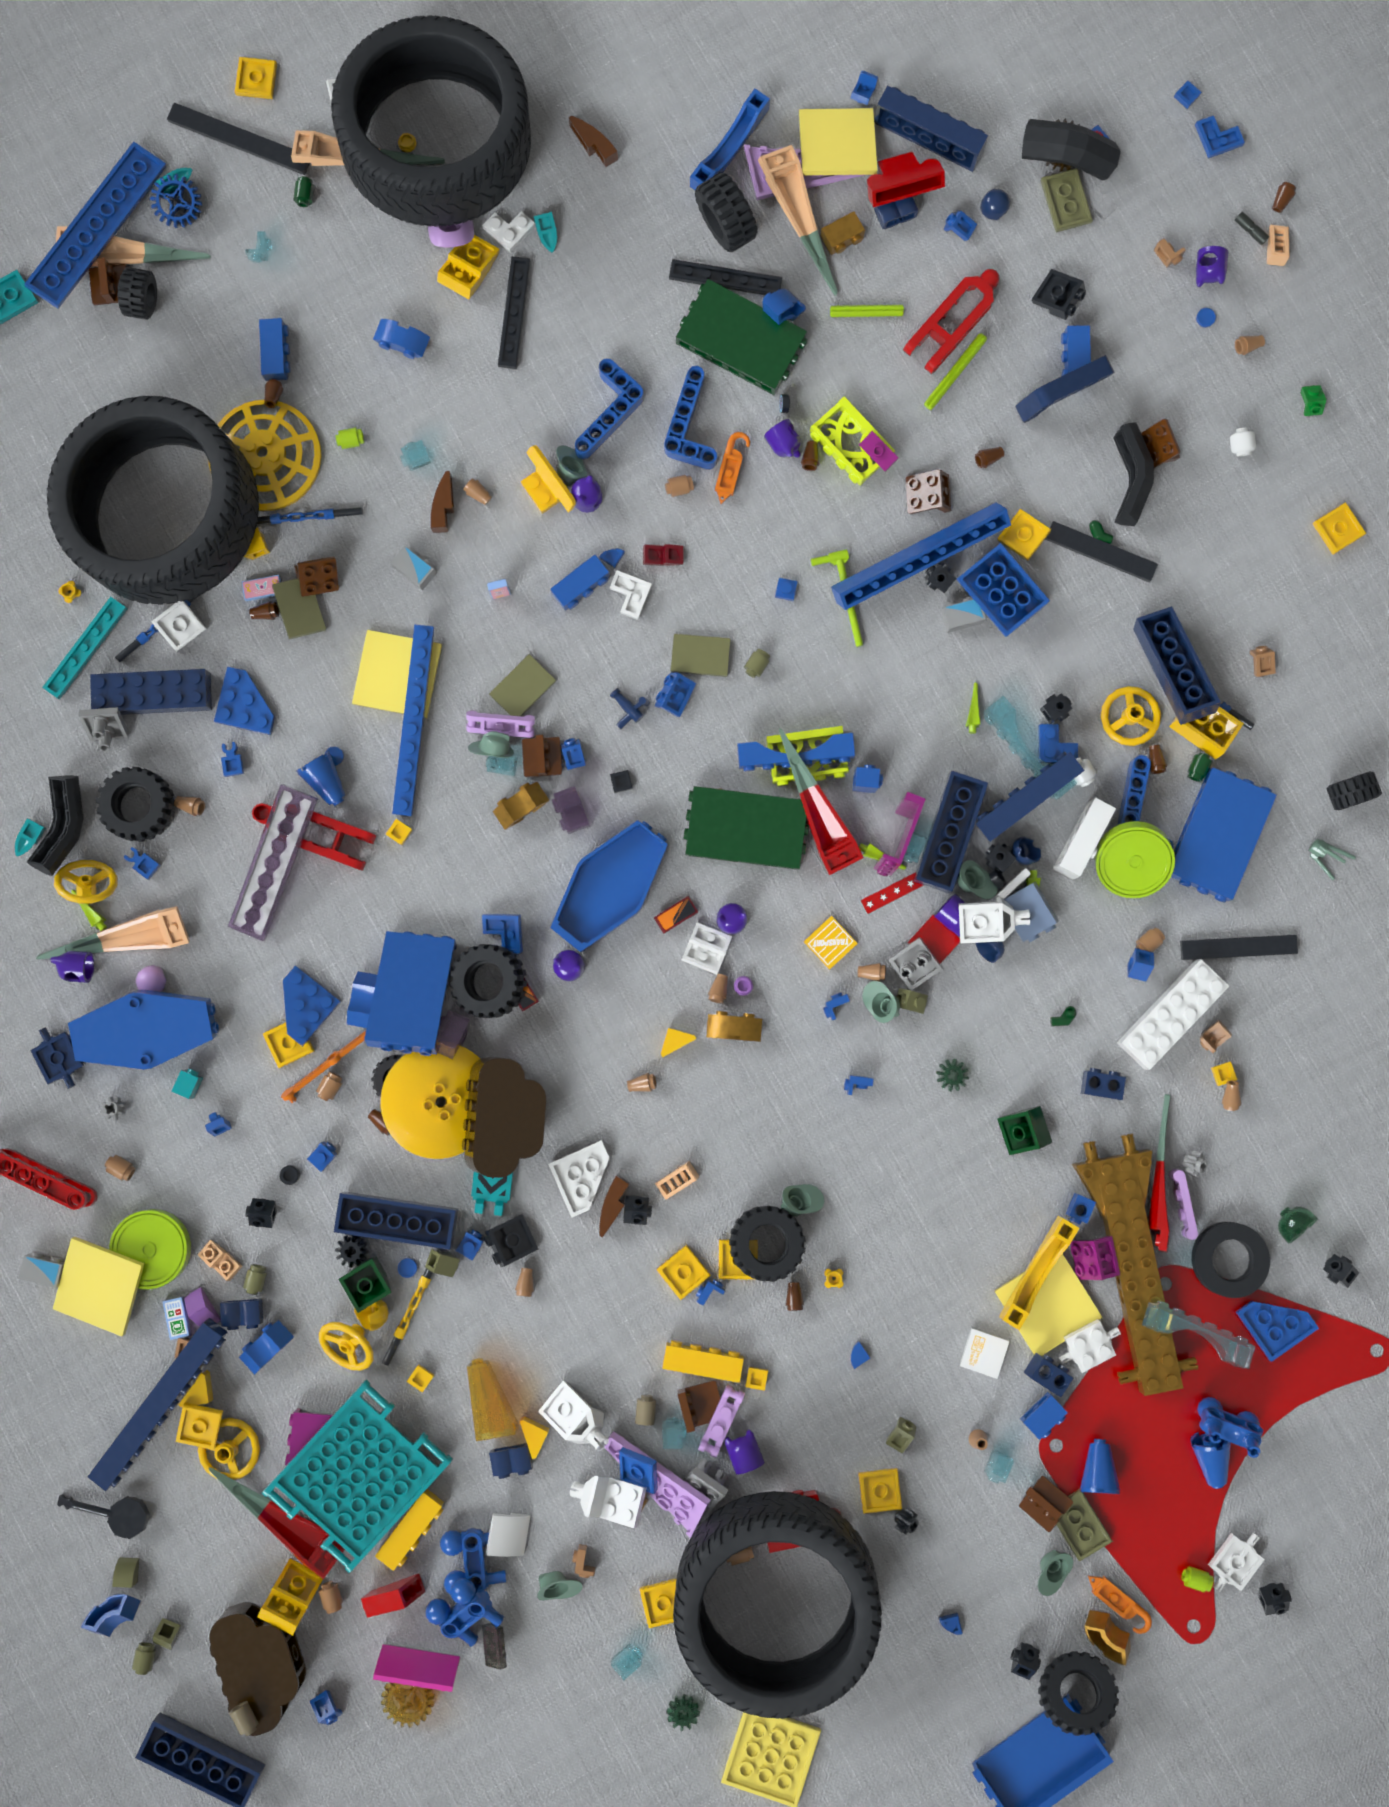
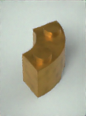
M528 782L519 788L520 791L509 799L505 797L497 802L498 806L493 810V813L504 830L524 820L523 817L532 811L533 813L549 801V798L538 782L532 784Z
M716 1011V1015L708 1014L706 1037L761 1042L763 1019L755 1018V1014L743 1013V1017L728 1016V1012Z
M1089 1610L1085 1623V1631L1089 1641L1103 1652V1656L1126 1666L1131 1650L1130 1633L1119 1629L1111 1620L1109 1613Z

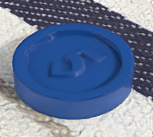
M1210 308L1201 309L1196 316L1197 323L1205 328L1210 327L1216 319L1214 311Z
M330 747L326 750V752H330L335 766L343 762L344 753L340 748Z
M411 1258L401 1260L397 1268L398 1273L404 1278L414 1276L417 1272V1263Z

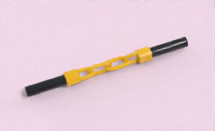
M427 1268L418 1282L417 1290L411 1298L404 1317L394 1332V1338L382 1361L384 1365L389 1366L401 1339L403 1340L407 1332L410 1320L421 1301L422 1294L425 1288H428L433 1272ZM415 1297H419L416 1304H412ZM403 1322H407L405 1328L402 1327Z

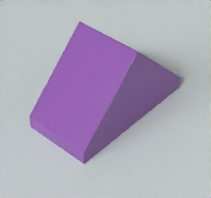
M202 1287L184 1297L188 1317L199 1327L208 1318H211L216 1323L221 1320Z

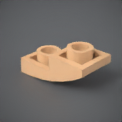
M212 1240L198 1253V1256L210 1268H214L226 1281H230L242 1268V1265Z

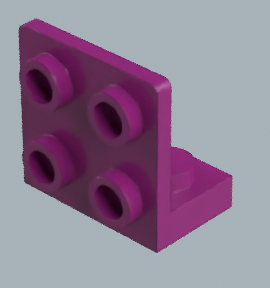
M1105 1236L1095 1240H1073L1071 1242L1075 1273L1079 1280H1105L1120 1275L1112 1236Z

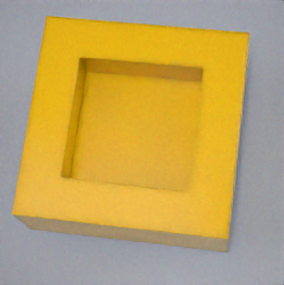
M396 819L386 832V835L400 845H403L413 830Z
M1231 1061L1211 1067L1217 1086L1227 1084V1081L1237 1080Z
M418 1364L407 1382L423 1393L435 1375Z
M748 1367L745 1387L765 1391L768 1370Z

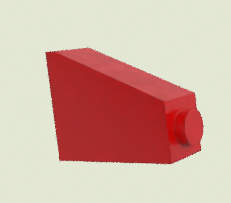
M418 1573L370 1591L361 1598V1602L368 1618L405 1609L423 1595L425 1589Z

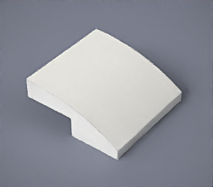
M696 923L681 961L717 975L732 936Z
M493 1513L486 1550L487 1556H524L530 1515Z

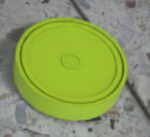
M1131 821L1119 824L1110 829L1100 839L1096 847L1098 851L1095 855V867L1098 877L1109 891L1121 897L1142 898L1154 894L1165 886L1174 871L1175 855L1170 840L1162 830L1146 822Z
M147 1209L133 1213L119 1223L111 1236L109 1250L144 1263L138 1288L155 1289L172 1282L184 1271L190 1259L191 1241L186 1227L176 1216L164 1210Z

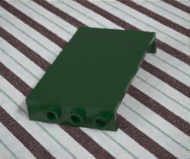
M707 279L705 285L701 284L696 301L692 300L688 309L690 311L687 317L684 316L680 322L681 328L676 335V344L775 396L782 381L786 382L788 379L790 366L796 364L800 348L804 349L808 342L806 338L807 331L787 320L778 325L763 311L761 306Z
M694 786L693 791H689L688 802H692L691 810L687 809L686 814L689 828L684 830L683 839L687 840L685 856L795 870L800 869L801 854L805 855L806 843H803L804 835H808L809 824H805L806 813L801 799Z

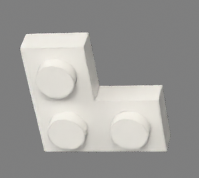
M521 211L509 224L497 213H494L482 226L487 233L511 253L534 229L535 223Z
M616 570L610 589L626 595L620 613L638 620L652 584Z

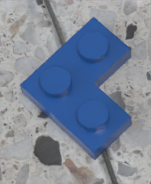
M1214 115L1195 123V128L1208 159L1242 147L1245 143L1238 126L1220 132Z
M1059 724L1038 725L1039 763H1056L1057 760L1055 758L1064 751L1067 754L1071 752L1075 758H1078V743H1059Z
M521 914L482 915L483 934H501L503 947L508 948V951H513L515 954L523 952Z

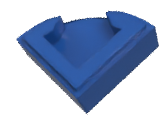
M618 548L604 551L599 556V559L616 568L625 551Z
M859 1341L853 1346L851 1352V1364L854 1369L870 1359Z
M958 1613L938 1617L941 1625L947 1631L955 1635L963 1634Z

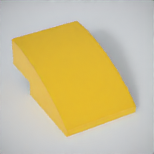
M474 235L471 242L463 246L454 247L448 254V260L438 271L437 282L470 299L486 277L500 249Z
M290 1558L263 1604L258 1618L293 1636L323 1579L304 1565Z

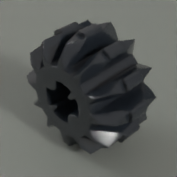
M346 1235L343 1237L344 1241L339 1240L337 1242L340 1247L336 1248L335 1252H340L341 1254L336 1259L343 1258L344 1260L341 1262L343 1266L348 1262L349 1268H352L354 1263L358 1267L361 1265L360 1260L366 1261L367 1259L363 1254H368L369 1250L363 1249V1247L367 1246L368 1243L361 1244L360 1242L363 1240L361 1236L356 1240L355 1235H351L350 1238ZM352 1246L354 1247L353 1250L356 1249V1253L351 1255V1252H348V1249Z

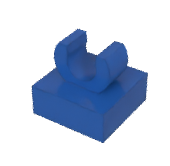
M217 1112L209 1115L211 1122L205 1125L207 1132L214 1137L232 1129L230 1122L224 1117L217 1115Z

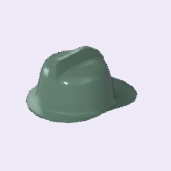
M566 445L557 447L556 454L559 460L557 474L570 487L578 479L586 477L587 471L582 459L577 457L574 449Z
M496 731L486 733L481 741L473 742L468 746V750L477 755L509 758L514 754V750L509 746V735Z
M971 860L965 861L961 865L957 882L963 891L973 892L978 897L987 900L992 899L996 895L997 887L991 881L989 873Z
M872 981L865 986L862 995L863 1002L878 1022L888 1023L894 1017L900 1015L899 999L882 982Z
M811 1184L787 1186L782 1193L781 1209L788 1211L792 1216L817 1212L824 1205V1196L816 1186Z
M1052 1550L1042 1557L1040 1561L1041 1574L1038 1579V1590L1042 1595H1053L1063 1584L1073 1568V1558L1069 1554Z
M560 1571L540 1574L538 1578L540 1591L537 1594V1598L542 1601L570 1598L580 1593L583 1585L577 1580H567Z

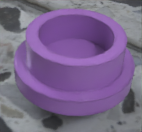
M741 976L734 982V989L739 995H748L753 989V983L750 978Z

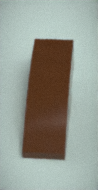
M572 115L568 117L570 128L589 156L596 153L605 167L618 160V151L600 131Z
M445 471L434 495L431 509V530L433 533L448 532L447 514L454 513L453 483L450 471Z
M616 1175L609 1187L601 1210L599 1236L602 1238L625 1205L619 1199L630 1183L619 1175Z

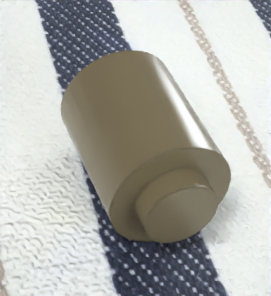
M641 1395V1398H637L636 1424L644 1426L655 1424L656 1400L653 1399L652 1395Z
M248 1701L242 1702L229 1712L240 1735L245 1734V1736H249L257 1730L256 1726L259 1723Z

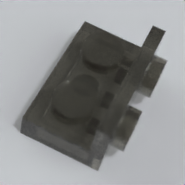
M491 1622L482 1625L485 1665L500 1670L506 1668L503 1626L495 1627Z

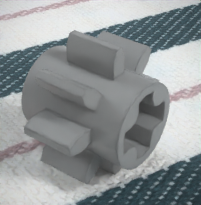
M108 1097V1102H101L103 1110L100 1113L106 1115V1120L111 1117L114 1120H118V1115H125L123 1107L126 1104L120 1102V1097L116 1098L115 1101L113 1097ZM111 1105H114L113 1108L116 1109L115 1112H112L113 1109L111 1108Z
M1192 1151V1155L1186 1154L1183 1159V1167L1186 1168L1185 1172L1194 1176H1198L1199 1172L1204 1173L1208 1166L1207 1160L1204 1159L1205 1155L1197 1151Z

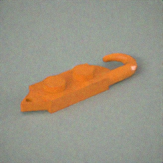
M743 432L733 433L727 442L715 486L720 504L731 495L733 496L742 464L741 452L734 449L736 440L743 438L746 441V446H750V439Z
M1088 1575L1092 1593L1123 1619H1131L1138 1614L1145 1620L1143 1628H1132L1135 1633L1143 1634L1150 1630L1152 1619L1146 1610L1105 1576Z

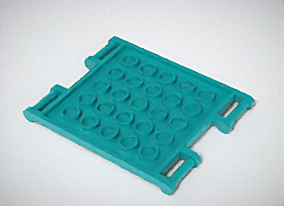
M367 1379L262 1491L265 1497L268 1496L287 1513L286 1516L290 1520L302 1510L327 1532L329 1536L322 1542L320 1547L323 1550H327L342 1563L348 1573L360 1563L453 1460L450 1455L443 1453L431 1442L425 1432L413 1444L385 1417L394 1409L395 1405L392 1402L389 1403L371 1387V1383ZM364 1391L384 1409L381 1413L361 1396ZM422 1444L441 1461L439 1466L419 1449ZM277 1487L296 1505L291 1507L273 1489ZM334 1540L338 1542L354 1559L350 1560L332 1542Z

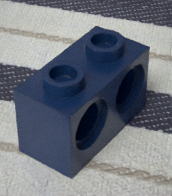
M1096 1068L1083 1071L1080 1094L1123 1100L1126 1077H1121L1120 1072L1109 1071V1074L1101 1073L1102 1069ZM1092 1077H1096L1098 1080L1096 1087L1090 1085ZM1111 1080H1115L1117 1083V1087L1113 1091L1109 1088Z
M1035 1353L1024 1373L1061 1398L1073 1380V1377L1068 1374L1069 1369L1060 1363L1056 1366L1053 1364L1054 1359L1045 1353L1043 1356Z

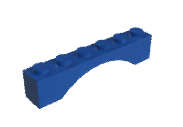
M754 88L724 138L691 174L690 188L696 190L698 185L717 173H723L769 111V97Z
M853 733L834 734L819 747L798 753L806 766L813 765L812 762H820L822 765L831 764L832 760H839L840 763L850 762L855 757ZM758 742L737 743L739 769H743L744 772L754 771L756 767L770 770L778 765H782V768H790L786 753L771 750Z

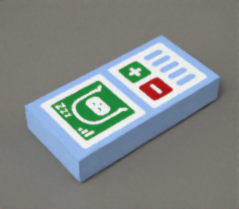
M184 1297L162 1301L170 1340L190 1336L191 1332Z

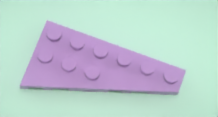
M744 145L756 200L774 197L775 195L765 180L766 176L758 159L760 156L779 149H770L767 146H760L758 148ZM794 149L801 164V149ZM807 175L803 177L806 189L864 175Z
M614 1431L608 1438V1444L605 1445V1449L619 1464V1451L622 1447L649 1457ZM657 1462L658 1490L655 1494L647 1493L663 1510H669L675 1517L673 1519L677 1525L682 1524L688 1530L686 1534L691 1538L711 1500L689 1485L688 1482L673 1474L671 1470L666 1469Z

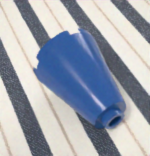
M329 751L325 753V756L321 755L302 767L303 771L301 769L296 770L298 775L328 805L333 803L336 806L344 801L342 797L345 796V792Z
M1199 1432L1191 1436V1446L1207 1484L1212 1486V1488L1220 1489L1227 1484L1231 1442L1221 1439V1442L1213 1443L1210 1441L1208 1433L1205 1432V1434L1199 1435Z
M1094 1439V1443L1089 1445L1080 1486L1081 1492L1120 1494L1111 1446L1106 1444V1440Z

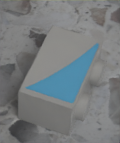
M404 545L390 563L394 569L419 589L423 590L437 574L434 570V564L428 559L422 560L419 557L420 553L413 547L409 549Z
M972 597L965 598L963 602L957 604L955 601L946 603L945 607L941 610L947 633L983 624L986 620L984 611Z
M32 1251V1253L24 1255L19 1279L57 1288L65 1261H63L62 1257L51 1256L49 1258L45 1257L42 1252Z

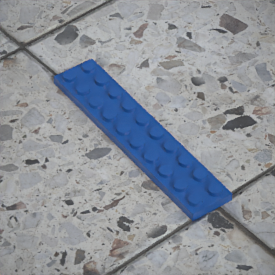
M133 141L25 282V287L59 309L164 171L166 163Z

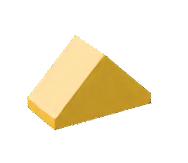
M668 1028L661 1056L664 1057L696 1039L695 1035Z
M205 1370L201 1373L178 1406L183 1407L184 1403L201 1405L214 1400L210 1371Z
M524 1416L520 1419V1424L531 1457L535 1459L550 1428Z

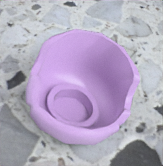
M155 965L144 967L138 972L136 978L137 988L139 990L163 991L166 985L163 969Z

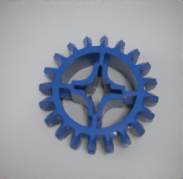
M175 174L174 180H172L170 175H167V182L161 177L160 180L163 184L160 186L157 182L155 183L158 191L155 189L151 190L156 195V197H150L151 201L156 202L151 205V208L158 209L154 213L155 216L162 214L159 220L164 222L167 219V226L174 222L175 228H178V222L181 223L183 228L186 227L184 221L192 225L190 218L198 219L194 213L201 214V210L196 208V206L203 205L202 202L196 201L202 198L201 194H194L198 191L197 186L191 188L193 185L191 180L185 184V176L179 181L178 174ZM178 186L173 194L163 193L169 187ZM184 188L191 195L192 205L183 200ZM179 196L182 204L177 203L176 206H173L174 203L170 199H177ZM161 198L170 203L169 214L163 211ZM180 209L189 210L183 216L174 217Z

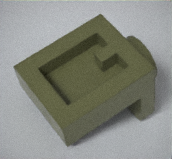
M899 1417L896 1427L886 1439V1444L903 1453L915 1437L916 1426L911 1421Z

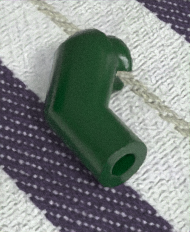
M1093 520L1090 522L1089 529L1095 539L1110 544L1113 540V535L1106 533L1099 521Z
M1068 1006L1060 1017H1050L1051 1027L1070 1025L1076 1017V1009L1073 1006Z

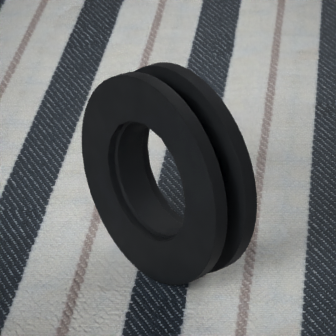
M1235 1222L1213 1224L1198 1236L1192 1249V1267L1197 1279L1205 1288L1218 1295L1228 1298L1248 1296L1258 1290L1268 1276L1270 1269L1268 1247L1263 1238L1246 1225ZM1225 1240H1237L1248 1251V1268L1242 1276L1236 1279L1227 1280L1222 1278L1213 1267V1252L1218 1244Z

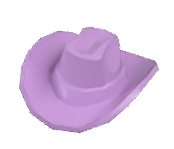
M472 220L452 226H428L431 243L437 247L463 246L474 238Z

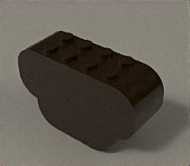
M484 1057L478 1060L470 1071V1080L468 1079L466 1082V1090L469 1091L468 1099L465 1100L467 1119H464L463 1129L466 1131V1136L462 1140V1150H464L465 1162L472 1171L486 1177L502 1178L515 1171L519 1159L533 1157L540 1151L544 1141L546 1093L538 1082L525 1079L523 1068L512 1059Z
M243 1602L226 1609L212 1626L209 1634L210 1654L215 1658L217 1664L216 1673L222 1680V1693L227 1697L229 1703L228 1712L242 1702L248 1701L259 1723L256 1726L257 1730L249 1736H258L273 1730L278 1725L290 1701L295 1697L306 1678V1665L296 1633L294 1632L292 1636L258 1618L261 1608L254 1603Z

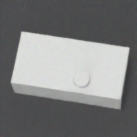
M1097 798L1087 802L1052 869L1072 880L1080 877L1089 859H1093L1098 851L1096 846L1116 808Z

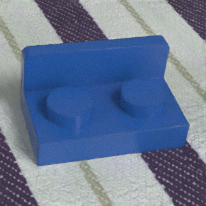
M671 672L664 680L665 685L662 691L656 696L655 707L662 708L674 716L680 717L696 683L680 673Z

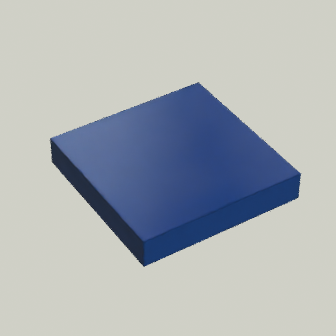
M622 1447L619 1451L620 1480L645 1487L647 1492L655 1494L658 1490L657 1461Z

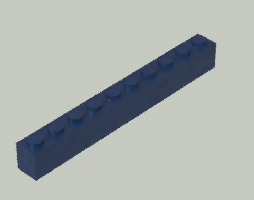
M211 1318L202 1323L87 1476L91 1481L105 1492L110 1487L115 1488L122 1480L120 1475L123 1471L126 1473L134 1464L132 1459L135 1456L138 1457L145 1449L144 1443L146 1441L150 1442L157 1432L154 1430L158 1425L161 1427L167 1420L168 1416L166 1414L168 1411H173L180 1402L177 1399L180 1395L184 1396L191 1388L189 1383L192 1379L196 1380L203 1372L201 1370L204 1364L207 1365L215 1356L212 1354L216 1348L219 1350L225 1343L226 1339L224 1337L228 1333Z

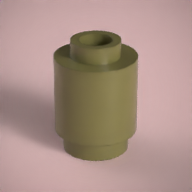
M757 649L756 652L754 651L744 666L746 669L745 673L752 678L760 677L770 662V655L761 649Z
M251 1264L250 1268H248L243 1288L247 1289V1293L257 1295L258 1292L263 1291L267 1272H265L266 1267Z
M148 1642L139 1643L135 1650L132 1669L135 1670L136 1674L146 1675L152 1671L156 1653L154 1644Z

